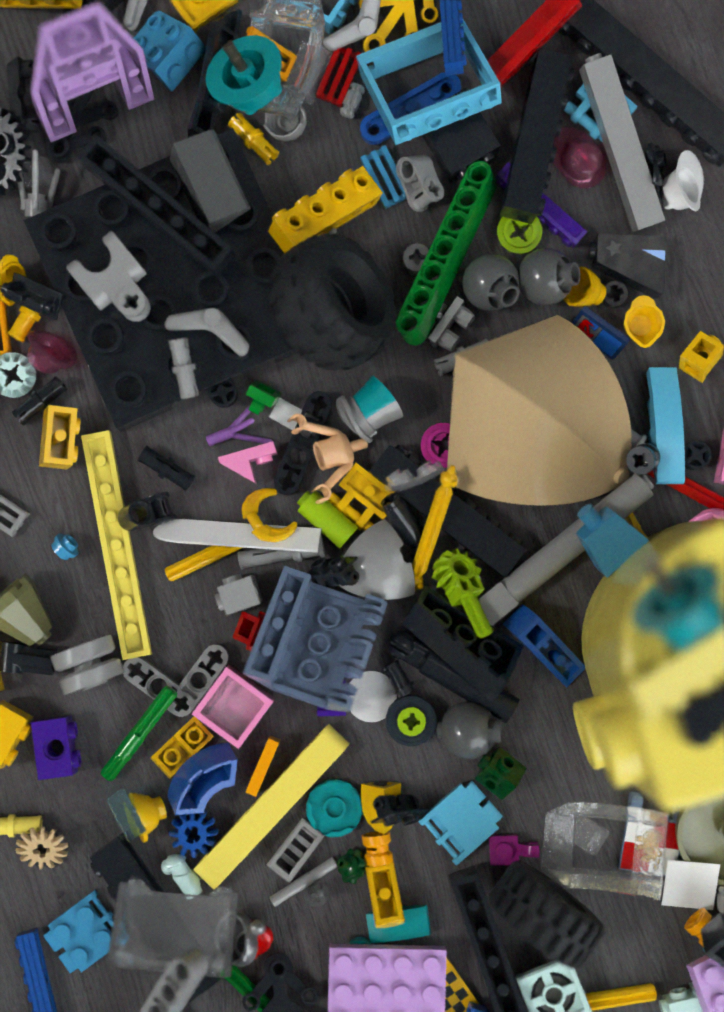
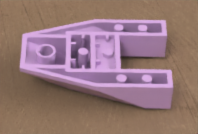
M100 3L40 26L31 97L50 142L77 132L67 100L115 81L128 110L154 100L142 47Z

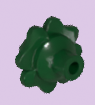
M348 849L347 853L337 861L338 872L342 875V881L355 884L358 878L364 876L366 860L363 859L361 850Z

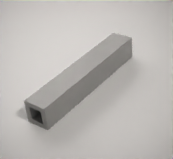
M599 53L585 59L586 64L579 71L632 232L663 222L665 217L655 187L652 184V177L612 55L602 57V54Z

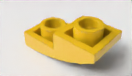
M194 716L150 759L170 779L191 756L201 750L214 736Z

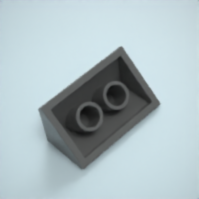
M208 130L173 143L170 161L174 170L180 176L184 192L198 220L215 233L251 209L214 130Z

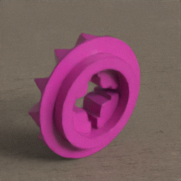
M438 423L429 427L421 439L422 454L425 460L434 467L447 468L448 450H445L438 457L439 447L431 441L441 442L446 434L450 435L449 423Z

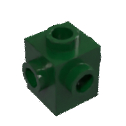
M499 747L492 754L487 753L481 758L477 764L480 770L475 780L500 800H503L517 788L527 768Z

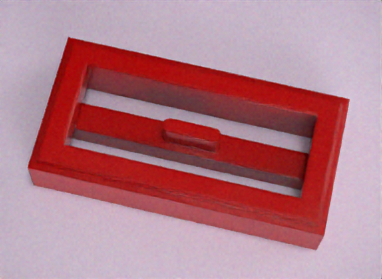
M342 47L335 50L316 92V98L342 107L347 91L351 87L350 84L353 82L359 68L356 56L362 53H355L353 49L348 47L347 49ZM343 55L344 57L328 95L324 94L339 56ZM353 59L354 62L339 98H334L348 61Z

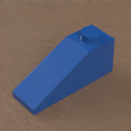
M523 603L503 623L565 687H568L585 670V665L538 615Z

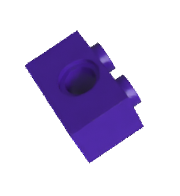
M66 715L37 719L31 722L38 780L73 776L76 774L78 767H81L82 760L80 750L75 748L74 739L78 737V728L76 721H72V716ZM54 739L63 743L64 751L62 754H57L53 751L52 742Z

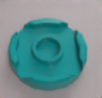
M327 779L318 783L310 792L306 802V815L311 826L328 837H342L352 832L363 814L361 796L358 790L351 783L341 779Z

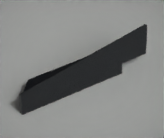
M240 9L228 12L210 23L197 100L187 129L188 138L208 130H214L216 114L225 111L226 104L218 102L208 91L206 73L211 60L217 52L229 41H234L238 38L242 16Z

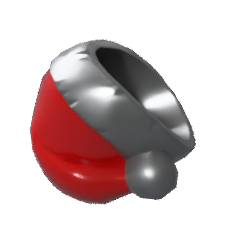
M230 912L221 917L215 930V943L218 951L224 959L235 966L242 967L251 964L259 955L266 952L273 942L272 929L266 926L263 920H253L237 912Z

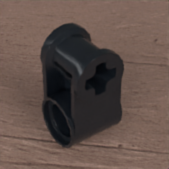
M162 492L145 499L136 500L123 507L118 513L120 526L124 530L134 531L149 526H158L163 522L166 523L177 519L176 515L172 514L169 505V492ZM132 510L138 514V521L133 519L131 515Z

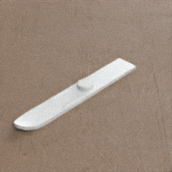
M175 519L158 525L154 529L153 535L157 539L174 543L318 553L321 528L297 527L295 532L283 541L266 542L259 540L252 534L253 528L248 523ZM269 525V526L274 527V528H284V527H287V526Z

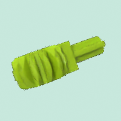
M457 548L451 552L447 550L434 562V572L431 578L438 581L436 588L442 587L445 590V596L447 595L452 607L463 605L476 635L480 638L487 637L493 632V629L478 600V596L485 590L479 577L482 569L475 566L477 559H470L468 551L461 554Z

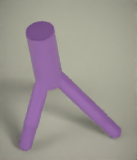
M250 406L228 428L206 436L209 446L231 438L264 444L272 442V439L236 433L254 423L253 418L243 421L251 412L248 410Z

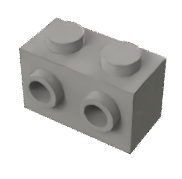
M241 574L225 578L222 580L224 585L217 587L219 593L215 594L219 610H225L226 615L264 602L255 576L242 578Z

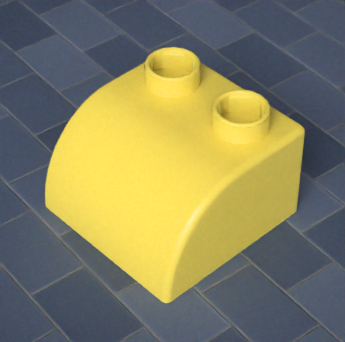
M724 517L680 523L647 538L649 541L632 554L608 578L604 576L590 599L583 622L582 655L593 697L576 701L573 704V713L586 757L594 770L605 768L614 787L622 788L634 785L655 803L668 811L724 796V733L714 737V743L705 747L694 748L693 745H688L681 741L671 709L658 712L662 719L650 725L637 718L617 682L625 678L623 673L639 664L644 668L654 662L652 657L666 648H671L672 651L675 650L673 646L667 645L661 640L658 632L641 631L632 622V611L637 600L648 588L656 583V580L653 579L644 566V561L649 557L655 556L666 571V574L678 569L675 565L677 562L681 566L686 567L694 563L707 565L709 560H713L711 566L717 571L720 578L719 587L714 596L721 602L723 606L721 617L724 616ZM720 673L715 676L717 682L709 689L724 685V677ZM690 692V693L686 694L685 696L687 697V696L694 695V694H692V693Z

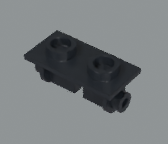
M16 272L13 274L12 282H5L2 285L1 293L4 294L5 298L51 319H58L63 293Z
M338 556L332 559L323 557L311 565L312 569L307 574L312 575L317 584L325 587L338 586L339 584L341 586H353L360 578L359 573L352 565L358 557Z
M412 794L396 796L379 795L373 801V807L378 817L371 820V824L384 823V826L388 827L402 822L403 826L411 825L418 822L419 816L429 812V810L420 809L418 799Z

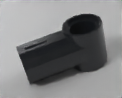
M1 641L0 671L8 673L29 672L52 676L55 670L50 657L57 654V651L27 647V644Z

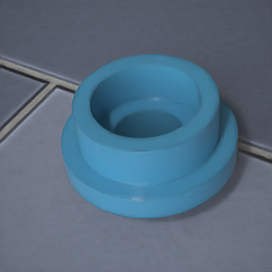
M59 533L54 537V542L51 546L61 559L68 560L78 555V543L71 535Z

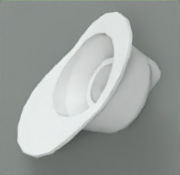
M683 151L678 158L676 169L663 179V207L665 209L683 210L690 208L693 211L700 209L704 181L703 171L699 160L691 151Z

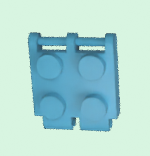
M470 781L465 787L460 782L418 821L421 826L425 825L436 837L435 842L438 845L442 844L453 857L452 862L455 865L463 861L497 831L499 826L496 823L503 817L490 800L482 806L479 804L486 796L473 781ZM430 819H431V820L437 825V827L443 832L442 834H440V833L435 829V827L429 822ZM447 839H449L450 842H451V843L456 847V849L459 851L458 854H457V853L454 851V849L447 843V841H446Z

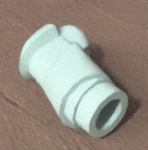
M181 854L169 855L161 864L162 872L165 875L172 874L173 880L187 899L199 895L203 891L200 886L201 879L186 863L185 859L187 857Z

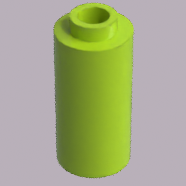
M317 490L312 494L309 491L305 492L297 502L300 506L297 512L315 528H321V533L340 549L359 527L328 500L322 504H316L317 500L323 498Z

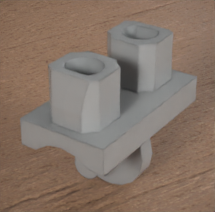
M458 296L444 315L443 312L448 306L444 303L442 304L432 326L433 328L438 323L428 337L430 340L429 344L436 349L440 346L452 352L458 344L460 337L451 332L450 328L454 323H457L467 330L475 319V315L465 307L464 300Z

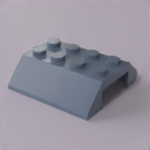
M284 566L243 673L278 693L324 709L350 712L354 701L350 696H355L358 689L351 684L343 683L344 678H362L364 672L360 669H365L373 647L371 642H374L377 636L371 630L362 629L363 625H381L382 617L380 616L384 615L388 603L381 598L366 594L365 600L313 583L311 582L312 575Z

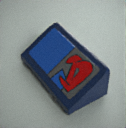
M586 306L580 310L571 322L592 340L601 353L612 360L618 356L630 341L628 336Z

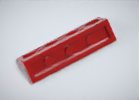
M546 0L487 60L500 82V89L582 7L580 0Z

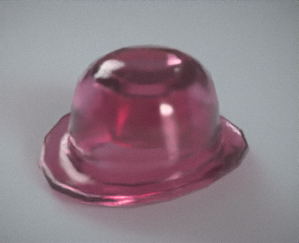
M33 330L28 333L30 346L27 351V358L36 370L45 374H51L61 368H70L76 364L77 354L74 347L62 337L42 330Z

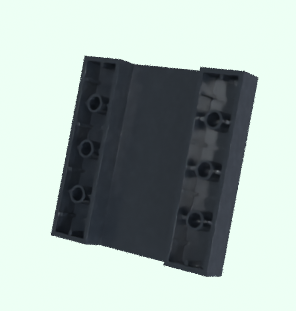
M233 128L218 134L217 137L251 209L215 232L216 235L233 248L235 253L233 260L217 278L106 185H102L24 220L54 290L63 293L61 306L115 428L121 432L172 410V404L183 400L180 398L176 373L173 374L172 371L174 361L169 341L182 338L188 339L191 361L196 366V369L193 371L198 392L273 359L277 363L299 353L285 339L286 336L282 329L278 327L274 318V309L270 305V276L274 273V268L279 264L278 259L284 252L268 232L273 222V215ZM170 156L139 169L196 217L182 187L180 176L171 164ZM110 231L118 237L147 274L136 283L148 298L151 308L149 315L142 321L133 322L128 320L113 302L103 310H100L67 270V265L76 260L87 271L93 273L104 271L111 262V254L103 242V237ZM134 300L129 302L133 309L138 307ZM217 308L224 313L249 343V350L245 356H239L211 331H170L166 329L165 322L170 315Z

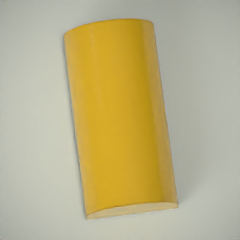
M394 862L381 866L365 867L376 928H389L403 924L405 919Z

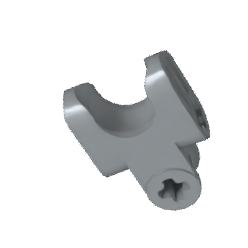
M110 231L103 237V242L111 254V262L104 271L99 273L87 271L76 260L67 265V270L100 310H103L113 302L128 320L133 322L142 321L149 315L151 308L148 298L136 283L147 274L118 237ZM131 300L137 303L138 307L136 309H133L129 304Z

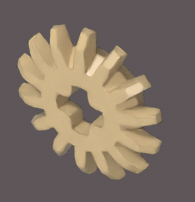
M33 827L30 828V835L24 832L21 834L24 841L17 839L16 844L21 848H16V853L23 855L20 857L21 861L31 859L28 863L29 867L39 862V869H43L45 862L49 868H54L53 862L61 864L63 859L60 857L67 856L68 852L63 850L68 848V843H60L64 836L56 837L54 835L55 829L47 832L45 827H41L40 831L36 832ZM39 844H43L44 848H49L45 854H41L39 850L34 849H37Z

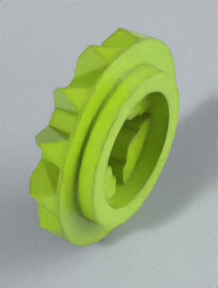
M502 217L497 228L500 245L507 249L509 253L522 255L531 252L539 244L542 237V226L539 219L536 217L533 223L529 224ZM514 225L519 229L529 226L524 233V240L519 236L510 238L515 231Z

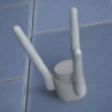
M36 149L32 152V193H28V199L24 181L22 183L17 182L21 198V210H25V217H32L53 208V200L60 176V169H55L48 197L45 200V195L39 194L38 150ZM20 171L19 176L23 180L22 172Z

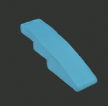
M649 367L646 372L650 395L647 408L651 428L647 434L649 443L654 445L660 453V463L653 470L655 484H684V429L677 367Z

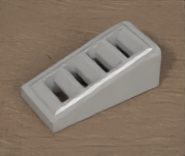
M302 818L266 866L287 883H290L325 835L318 830L316 831L310 823ZM301 829L314 839L312 843H309L298 834ZM292 840H297L307 850L303 853L291 843ZM286 848L300 858L297 863L284 853ZM279 858L292 867L290 872L277 863Z

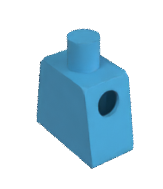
M588 504L577 513V516L584 525L577 530L576 535L596 569L606 578L649 541L643 534L607 506L597 512L591 504Z

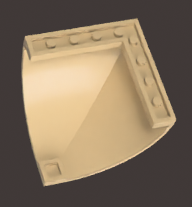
M556 315L455 354L447 470L451 465L455 466V473L458 477L456 488L483 498L512 504L561 505L598 497L617 488L628 479L629 468L626 458L632 446L631 425L621 386L599 348L574 324Z

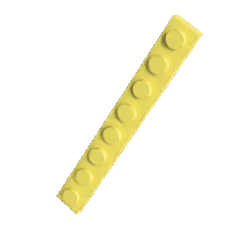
M110 430L81 435L122 660L151 655L152 649L130 531L124 530L118 522V513L125 507L112 434Z

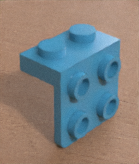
M156 11L150 16L142 29L133 37L144 51L147 68L172 92L206 51V46L190 26L161 11Z

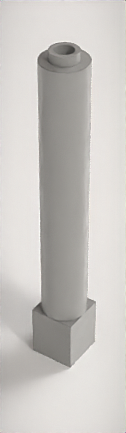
M633 474L597 503L594 509L599 512L603 507L607 506L621 518L625 519L654 495L651 491L654 485L645 474L641 476ZM580 518L478 599L491 626L585 551L576 535L577 530L584 525Z

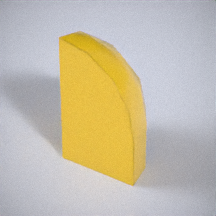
M374 782L361 784L362 812L367 823L375 831L382 834L387 833L393 826L385 827L384 823L371 824V820L378 817L373 807V801L379 795H401V783L387 782L386 786L374 785Z

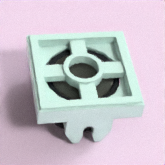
M556 960L515 976L529 1012H592L575 969H570Z

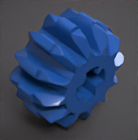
M206 809L200 816L197 813L190 814V816L182 814L180 819L174 818L171 824L177 829L170 830L169 836L178 837L172 843V846L175 848L182 845L181 855L184 856L188 849H190L192 858H196L198 849L202 854L206 855L209 852L207 845L215 846L217 841L211 836L218 835L219 829L210 827L216 822V819L212 817L206 820L205 817L208 813ZM193 826L199 829L198 835L195 838L189 836Z

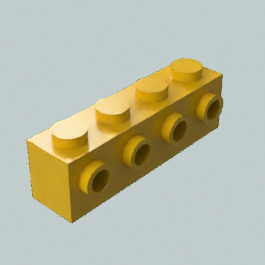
M364 166L355 171L352 169L345 171L335 183L327 182L316 191L315 195L301 197L294 204L293 208L288 211L286 208H283L272 217L273 222L268 232L284 253L315 234L317 236L323 233L327 234L332 228L337 229L376 205L383 192Z

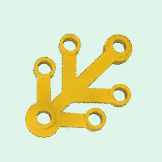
M359 0V7H360V9H361V5H362L363 0ZM381 0L380 7L394 6L376 33L364 39L363 49L365 52L371 50L369 42L373 39L379 42V47L386 44V37L403 12L406 25L404 37L418 31L414 0ZM423 0L424 7L420 13L421 18L424 22L432 23L438 18V10L434 6V0ZM428 8L434 11V17L431 20L426 19L424 15L425 10Z

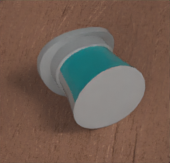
M373 375L353 396L346 399L342 395L336 400V409L341 420L368 443L374 440L371 437L377 434L376 429L403 418L402 410L396 399Z

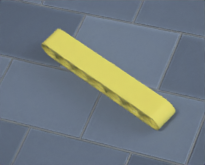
M328 724L215 846L211 848L193 870L212 889H216L334 763L350 743Z

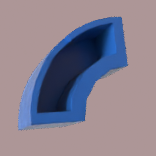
M229 743L216 744L197 752L178 769L170 783L167 795L175 815L204 813L207 802L215 793L223 788L235 785L237 758Z

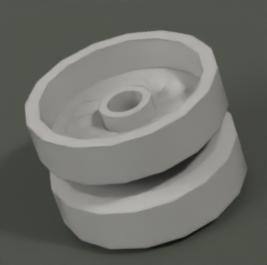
M111 634L50 657L55 671L61 672L74 667V673L62 677L59 681L63 695L80 689L82 691L104 684L108 682L107 679L125 672L119 658H112L101 662L100 657L112 653L116 649Z

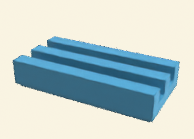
M386 145L377 151L370 152L367 156L363 155L360 157L364 168L383 192L380 201L384 209L407 199L396 173V165ZM381 156L384 157L401 191L399 196L379 158ZM374 160L392 197L391 200L387 199L369 162Z

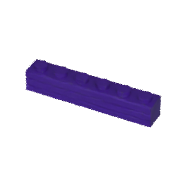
M509 162L500 170L495 178L497 185L501 189H504L510 168ZM542 193V198L546 199L542 215H537L536 217L541 224L545 223L549 227V231L553 235L561 237L564 245L574 248L586 235L587 231L548 196Z

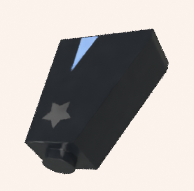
M598 233L593 242L589 243L588 259H593L592 268L651 298L658 299L664 294L666 236Z

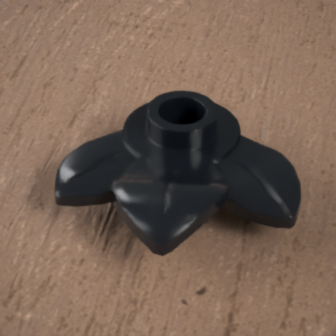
M649 143L645 159L649 171L654 172L652 184L656 186V193L659 199L663 193L662 167L667 165L665 150H660L658 145Z

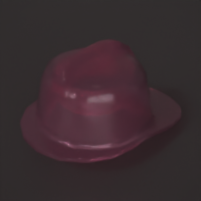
M574 127L562 128L559 137L554 138L553 145L557 146V152L553 164L573 186L583 189L599 184L606 172V159L600 147L582 130Z

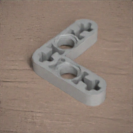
M221 644L209 646L204 650L180 684L143 657L128 659L123 665L125 671L123 675L130 683L153 700L158 694L153 692L151 688L152 682L157 678L163 679L167 686L177 689V698L181 699L184 696L188 698L186 702L189 706L188 709L178 710L176 708L178 703L175 700L167 709L178 717H184L195 709L229 661V652ZM220 650L222 652L220 657L223 659V662H216L212 666L211 670L216 671L212 675L208 669L200 667V664L203 661L205 666L208 665L212 658L209 655L210 651L216 652ZM141 663L140 670L148 675L151 670L154 672V675L147 680L146 685H143L141 682L146 678L140 674L132 676L130 664ZM202 672L206 675L207 684L205 687L196 688L192 685L191 677L194 673Z

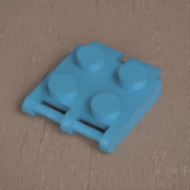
M93 890L47 925L50 930L43 935L54 952L62 947L65 949L60 954L59 959L69 973H72L77 968L80 972H83L129 937L126 931L122 932L113 920L111 910L107 911L97 898L98 892L96 890ZM92 900L99 911L102 913V917H100V915L97 913V911L89 901ZM106 921L110 924V926L112 927V929H113V930L115 931V933L117 934V936H118L117 938H115V936L113 935V933L110 931V929L108 928V926L105 924Z

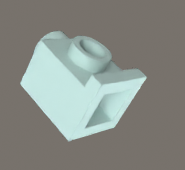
M689 983L690 989L684 987L674 988L669 991V994L662 995L663 999L659 1000L661 1012H703L693 983Z

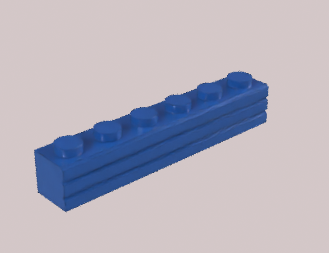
M440 0L446 76L463 74V66L467 65L466 54H462L465 51V40H461L464 37V28L460 26V24H463L462 12L459 13V10H462L461 0Z
M38 928L22 931L16 936L15 946L20 951L19 963L24 968L23 980L24 984L28 985L29 992L27 997L29 1003L32 1002V1012H57Z

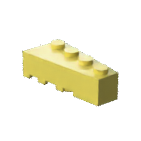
M724 616L721 617L723 625L717 631L704 634L694 640L688 648L681 651H672L671 648H666L652 657L654 662L644 668L639 664L623 673L625 678L617 683L637 718L653 725L662 719L658 712L661 710L678 709L687 703L686 694L690 692L692 694L704 692L714 686L717 682L715 676L719 673L724 677Z

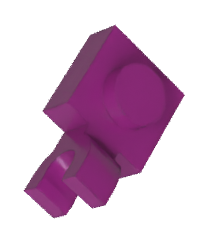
M492 834L489 837L490 866L510 865L512 862L519 860V856L540 857L538 841L518 842V834Z

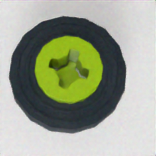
M406 695L396 699L389 706L386 714V728L390 736L398 744L407 747L419 746L427 742L434 734L437 725L436 713L432 705L425 698L417 695Z

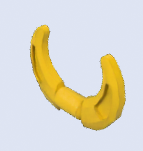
M262 488L252 492L246 497L241 509L243 519L247 518L253 528L252 534L259 540L266 542L283 541L290 537L297 528V522L295 521L284 528H274L262 523L257 514L258 508L262 500L269 496L277 495V490L272 488Z

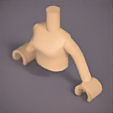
M294 414L287 422L296 421L299 424V428L292 430V434H298L302 430L331 436L327 439L316 441L313 444L314 455L322 471L339 467L324 484H320L312 489V492L319 490L323 493L324 497L315 502L316 504H322L331 497L333 486L351 470L354 461L353 452L367 449L368 442L362 438L349 441L348 437L339 429L307 422L302 414Z

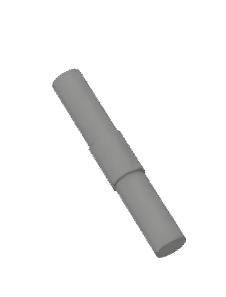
M332 856L270 896L269 898L274 907L337 868V862Z

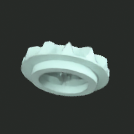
M16 352L0 355V394L11 398L27 394L33 388L36 381V371L33 363L26 356ZM18 364L16 374L23 382L13 380L6 385L8 375L2 369L12 370Z

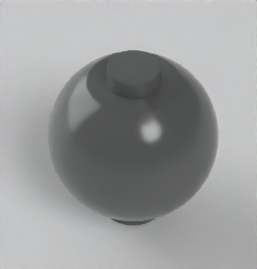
M541 248L529 253L522 260L518 268L519 289L527 300L537 305L548 306L562 301L570 293L572 286H576L580 282L581 275L578 264L570 262L566 255L552 248Z
M485 254L477 257L467 266L463 275L462 285L466 298L473 306L484 311H497L512 306L518 300L519 274L509 259L498 254Z
M461 702L449 708L444 714L442 722H438L437 737L442 739L444 747L453 756L464 760L477 759L487 754L494 743H502V719H494L490 711L478 703Z

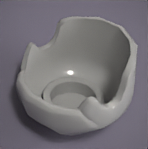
M284 97L275 100L264 112L265 124L263 126L276 140L284 142L296 140L305 130L307 123L304 107L295 99Z

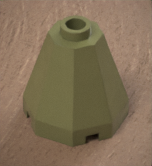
M24 573L20 579L17 578L0 592V630L29 646L34 643L41 645L52 635L49 630L53 624L35 583L27 573Z

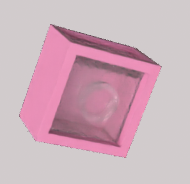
M228 665L193 711L192 715L239 749L275 698L234 667Z

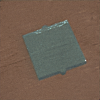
M124 788L106 800L128 842L146 832L136 808L132 805Z

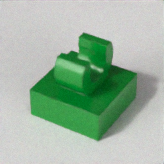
M256 380L249 386L246 393L247 396L253 398L248 410L259 415L260 412H263L265 406L273 407L278 402L282 393Z

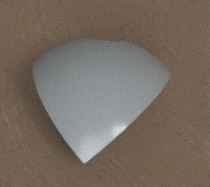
M385 519L364 531L346 551L344 557H358L352 565L360 575L359 581L353 586L338 585L346 591L362 597L369 594L383 600L400 599L415 594L412 564L406 563L403 560L400 549L404 544L394 528Z

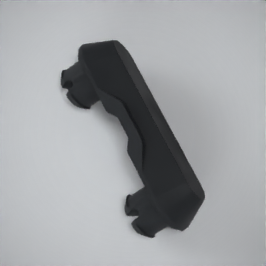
M18 56L7 63L10 114L17 116L15 122L24 125L20 132L29 135V133H38L40 131L39 117L36 114L27 115V109L23 104V97L26 93L25 78L33 77L35 62L32 59L22 60Z

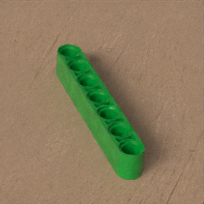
M484 161L474 162L466 170L396 319V328L409 345H420L428 337L496 191V179L491 167ZM440 275L436 280H432L435 276ZM428 300L426 304L419 306L423 301ZM417 325L413 330L408 331L411 326Z

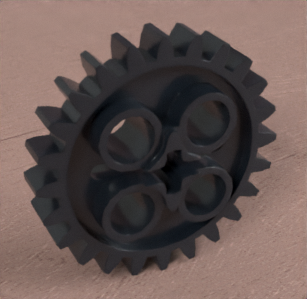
M0 107V156L7 159L6 163L0 160V195L5 196V188L12 191L15 190L13 181L22 183L23 180L19 176L20 171L28 172L27 168L23 166V162L31 161V158L25 156V151L32 148L23 142L29 135L20 132L24 125L15 122L17 116L8 113L7 109ZM3 139H6V146L2 150L1 143Z

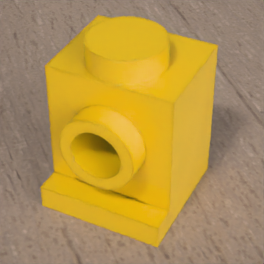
M700 331L680 355L679 369L703 383L708 373L722 357L724 345L714 335H707Z

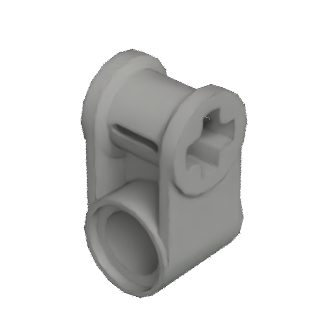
M406 156L398 160L396 173L407 196V202L414 211L423 212L431 202H437L443 198L444 189L434 169L433 161L429 156Z

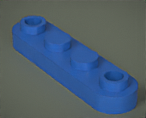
M445 72L387 105L396 120L451 97L461 90V82L456 75L446 76ZM448 86L451 88V92L444 93L441 88ZM378 110L367 115L361 121L360 135L366 143L377 145L391 138ZM375 127L379 130V133L372 135L369 133V130Z

